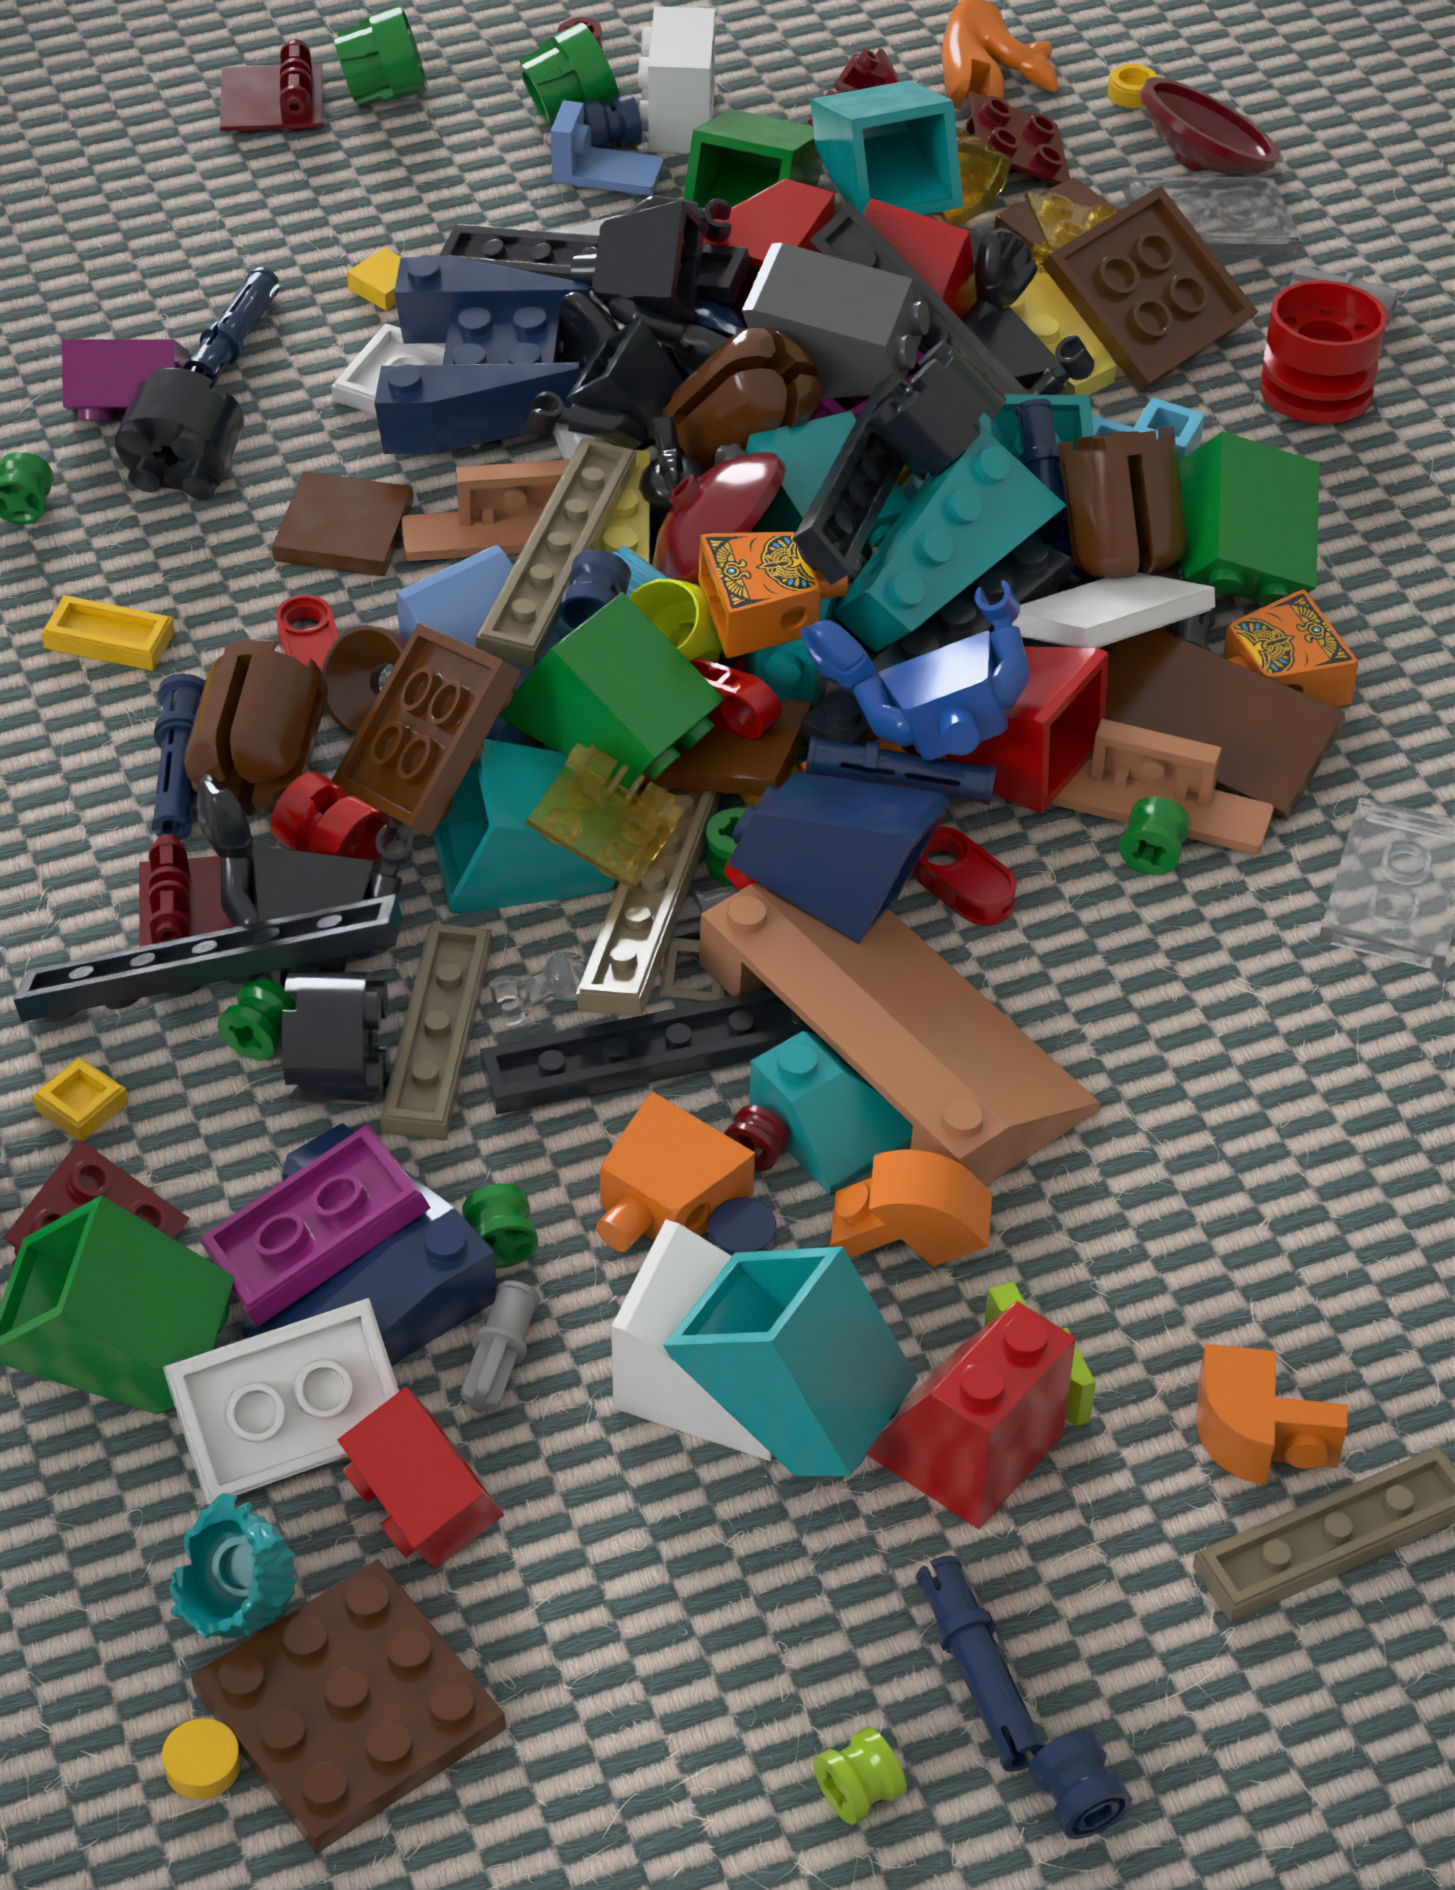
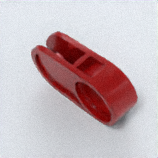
M297 595L290 597L282 602L276 610L278 639L283 654L294 657L307 667L311 658L322 671V666L329 649L339 638L332 610L325 600L317 596ZM301 619H313L319 622L317 626L310 629L299 630L290 626L295 621Z
M695 658L690 661L725 699L708 717L716 728L742 738L754 740L759 738L779 719L781 705L778 697L763 680L706 659Z
M938 826L912 872L914 878L961 917L973 924L988 926L1006 921L1013 913L1015 906L1014 896L1017 887L1015 875L962 832L954 828ZM935 851H944L954 855L957 860L949 865H936L929 862L925 857L927 854Z

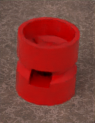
M319 772L303 774L286 788L278 799L272 813L270 826L272 836L291 850L373 860V866L379 859L375 846L376 835L383 826L388 825L387 837L383 844V848H385L390 831L388 817L359 797L350 796L343 787Z

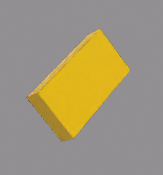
M63 595L41 636L44 649L154 671L175 633L173 617Z

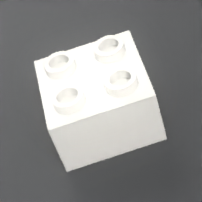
M654 6L652 27H643L642 57H639L638 87L642 89L639 113L642 131H648L649 152L690 154L693 129L713 119L715 96V8Z

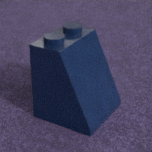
M795 772L780 788L771 784L762 795L756 807L750 805L742 814L731 834V838L739 842L728 865L860 944L898 899L952 799L939 792Z

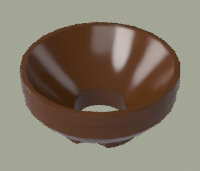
M364 625L344 632L329 649L322 666V672L326 676L328 687L325 705L333 720L343 729L353 734L358 733L380 693L379 677L381 672L389 665L395 666L407 644V641L401 635L383 627Z

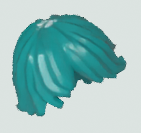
M222 1493L207 1509L201 1510L194 1527L186 1531L184 1550L192 1563L191 1565L175 1568V1572L171 1574L173 1582L169 1585L172 1599L176 1604L171 1608L172 1616L186 1620L189 1626L194 1627L198 1634L205 1639H208L210 1636H220L223 1639L236 1638L241 1635L248 1636L258 1632L264 1626L272 1624L277 1616L282 1615L283 1608L289 1604V1600L295 1594L294 1586L298 1582L293 1564L297 1555L288 1548L287 1538L281 1536L278 1526L267 1522L263 1516L253 1514L250 1511L252 1504L249 1501L239 1507L235 1506L234 1503L238 1497L227 1493Z

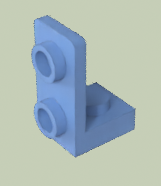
M563 100L551 128L552 182L570 184L578 188L591 187L620 191L628 195H653L664 168L663 158L654 155L590 147L591 126L584 125L583 103Z

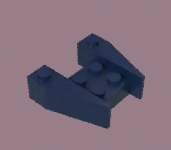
M421 255L417 257H401L394 294L403 344L446 343L442 365L401 364L381 366L374 405L384 454H439L529 433L525 428V423L529 416L530 408L534 398L545 391L555 393L562 399L564 407L571 408L572 405L566 398L581 373L579 363H562L561 354L564 348L560 327V305L563 297L571 292H579L591 299L589 284L456 256L433 257Z

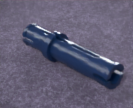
M257 267L250 271L243 285L226 306L220 318L215 323L206 326L200 336V346L185 363L183 369L200 373L213 380L210 389L214 387L224 368L228 364L237 361L244 349V339L280 291V285H276L279 279L272 271L263 267Z
M811 736L805 773L939 792L951 798L982 802L984 805H990L996 766H984L941 758L923 760L920 755L879 749L880 742L867 740L866 746L817 739V737Z
M949 1555L933 1559L930 1563L937 1576L932 1577L928 1567L922 1566L916 1573V1581L923 1589L940 1626L937 1629L936 1638L942 1650H946L947 1653L953 1655L997 1750L1002 1768L1007 1772H1016L1029 1768L1031 1761L1026 1752L1031 1751L1034 1757L1046 1744L1041 1739L993 1637L996 1624L991 1613L986 1611L985 1608L979 1607L962 1571L961 1562L956 1556Z

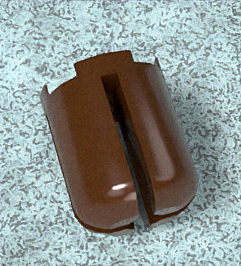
M763 327L742 329L727 340L674 391L670 402L663 408V416H675L680 447L687 456L700 461L705 470L708 471L714 467L716 450L721 445L730 446L732 443H738L746 451L751 434L775 430L785 426L792 429L803 426L807 421L812 420L821 401V383L816 378L818 371L810 354L790 335L775 329L765 330Z
M1174 426L1157 427L1158 439L1156 437V430L1140 433L1139 431H1121L1076 438L1077 450H1074L1073 442H1057L1064 499L1067 505L1066 515L1071 555L1076 566L1082 572L1089 576L1103 579L1133 577L1137 572L1152 574L1165 571L1183 558L1188 540Z
M245 639L229 643L225 647L224 654L212 662L183 756L187 778L191 780L192 787L197 793L202 777L205 774L213 775L222 782L223 788H229L233 792L245 816H251L254 807L262 815L272 814L278 799L286 788L299 776L308 772L328 696L326 676L315 661L310 658L307 667L294 657L275 651L277 641Z

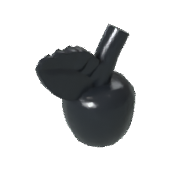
M674 415L652 419L658 458L642 471L639 483V490L643 498L650 503V521L652 519L660 524L663 523L673 506L669 502V497L677 485L689 475H694L698 479L707 472L700 461L681 454Z

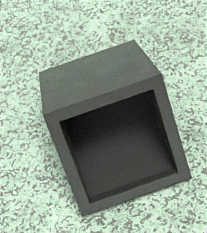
M785 243L771 244L742 309L748 328L763 327L765 330L775 329L788 334L810 354L818 371L816 378L821 383V399L870 395L875 385L892 373L897 379L902 377L906 380L909 370L915 367L916 351L922 336L928 333L930 325L927 304L925 301H919L912 278Z

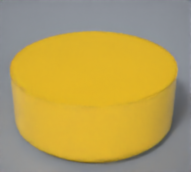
M1124 64L1116 67L1109 74L1108 97L1115 104L1125 108H1143L1140 90L1148 78L1158 77V75L1149 67L1141 64Z
M200 1718L179 1725L169 1734L162 1749V1762L169 1785L175 1792L189 1799L204 1800L222 1794L232 1786L240 1772L241 1758L237 1739L229 1727L217 1720Z

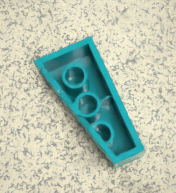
M983 427L977 429L981 434L954 461L933 477L929 473L848 589L847 595L841 599L832 612L835 617L875 653L915 630L1067 506Z

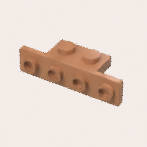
M570 459L456 467L458 512L403 516L402 532L405 559L407 561L471 557L495 545H498L505 554L521 553Z
M1101 719L1095 735L1093 760H1088L1051 803L1052 805L1128 823L1131 808L1138 800L1153 796L1167 798L1180 804L1188 813L1191 824L1187 838L1251 854H1259L1261 852L1274 809L1273 805L1267 802L1215 790L1222 747L1106 719Z

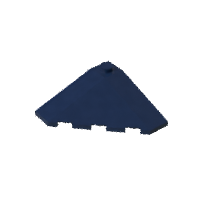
M341 1123L287 1154L282 1172L283 1181L352 1135L354 1131L344 1123ZM405 1171L422 1192L431 1209L259 1327L256 1326L246 1312L242 1328L243 1336L250 1338L369 1298L392 1366L494 1303L497 1292L494 1251L453 1206Z

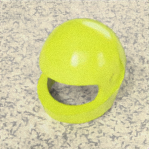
M657 579L641 585L627 596L689 662L695 658H702L715 663L718 661L723 647L712 620L705 595L700 586L675 579Z

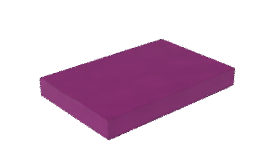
M367 1124L201 1236L198 1240L214 1264L235 1277L231 1289L253 1322L259 1327L421 1216L431 1207L422 1192L369 1124Z

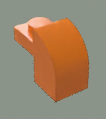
M921 1150L883 1152L874 1155L871 1178L836 1191L830 1246H843L849 1258L902 1239L926 1262L935 1267L989 1247L993 1192L963 1165L943 1155Z
M1205 1344L1197 1384V1430L1205 1450L1219 1466L1238 1478L1263 1485L1267 1483L1271 1462L1289 1463L1294 1467L1302 1469H1313L1320 1466L1338 1468L1347 1431V1404L1275 1397V1350Z

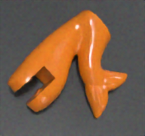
M986 0L960 1L951 11L942 44V66L946 97L953 100L955 109L961 108L965 98L968 97L969 91L987 98L995 96L1003 99L1005 92L1004 78L997 63L1007 68L1018 70L1027 80L1040 88L1056 92L1058 88L1057 76L1054 67L1049 62L1052 54L1051 42L1040 41L1026 45L1010 34L1000 9Z

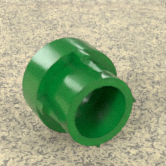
M402 6L359 20L360 25L338 32V37L334 38L347 86L353 100L358 105L380 99L383 102L394 99L398 100L428 90L421 57Z
M582 22L552 36L549 40L539 44L540 49L519 60V70L526 90L535 108L547 125L554 124L563 100L580 103L598 100L602 104L611 105L614 98L620 96L615 77L600 45L589 28Z

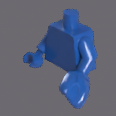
M1004 580L1001 581L1004 597L995 605H990L982 587H979L975 593L977 606L987 622L994 626L995 631L991 632V634L989 630L881 670L878 672L879 676L872 660L862 646L837 623L823 620L805 626L801 630V636L808 654L817 670L827 680L840 684V687L845 691L855 695L874 734L882 740L907 747L913 745L923 760H933L949 753L959 756L969 754L975 750L979 742L1005 732L1008 729L1009 708L1015 705L1030 680V672L1020 628L1012 625L1020 613V604L1009 584Z

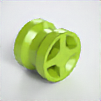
M867 1726L852 1735L849 1746L842 1751L828 1749L813 1759L815 1776L823 1794L835 1812L850 1825H854L867 1817L870 1806L881 1799L891 1802L906 1793L907 1783L899 1760L885 1739L871 1727Z

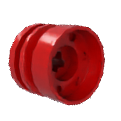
M1329 280L1302 281L1283 288L1273 298L1266 339L1268 345L1265 348L1259 390L1264 401L1277 412L1303 422L1317 424L1342 423L1361 416L1372 404L1379 364L1377 360L1380 358L1387 320V313L1382 303L1366 290L1343 282Z

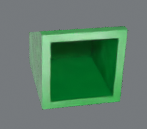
M734 109L726 110L693 129L683 200L695 201L698 204V208L704 209L709 201L720 198L725 200L732 208L784 179L816 187L820 180L822 161L816 152L813 126Z
M1224 431L1178 462L1188 540L1183 558L1180 559L1185 579L1215 587V593L1236 594L1256 600L1262 607L1297 591L1305 589L1309 593L1316 589L1320 462Z
M622 592L553 646L514 692L507 708L498 715L508 724L628 789L646 773L654 781L660 777L681 756L675 749L678 745L682 744L688 751L695 747L715 727L708 717L725 699Z
M101 1195L23 1238L0 1304V1364L158 1415L175 1407L162 1367L213 1350L216 1337L224 1328L229 1317L230 1307L227 1305V1301L235 1277Z

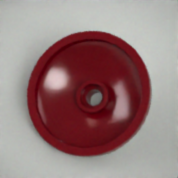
M1160 77L1148 78L1140 90L1143 108L1157 134L1176 151L1174 155L1176 161L1190 170L1200 172L1202 167L1223 174H1255L1274 168L1280 158L1278 147L1265 132L1236 110L1202 91L1183 83Z
M754 452L723 461L709 469L698 479L694 475L687 476L677 485L669 497V502L673 506L659 529L652 566L669 579L687 581L692 584L698 582L700 535L749 533L775 498L785 476V463L773 452Z

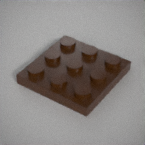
M1161 185L1050 253L1041 264L1139 393L1248 323L1259 312Z
M418 622L335 772L332 781L343 787L348 793L359 797L373 807L420 833L431 837L436 826L449 814L453 805V796L467 770L480 758L484 747V740L498 714L503 712L511 702L514 694V685L522 671L500 658Z
M379 1559L191 1675L193 1690L215 1720L231 1729L237 1739L239 1752L316 1854L506 1730L505 1714Z

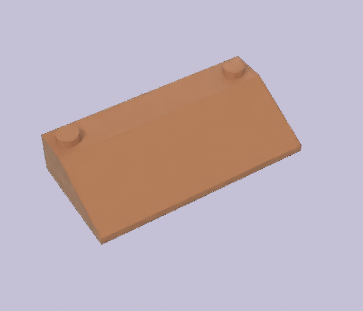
M760 883L750 884L701 914L698 964L731 996L759 991L768 986L913 1125L910 1150L928 1151L948 1157L963 1165L987 1186L1099 1111L1100 1102L889 909L860 944Z

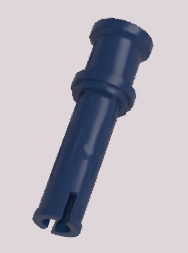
M174 674L165 678L159 685L158 700L163 709L162 716L155 722L154 739L159 748H161V757L158 769L156 804L151 827L152 831L156 830L158 837L163 834H172L183 840L191 834L194 789L191 780L187 778L183 756L205 684L204 679L192 674Z

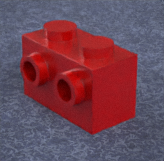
M407 1386L337 1439L352 1461L342 1469L344 1474L368 1504L375 1498L379 1499L390 1515L380 1525L405 1558L416 1551L436 1569L504 1516L502 1510L429 1409Z

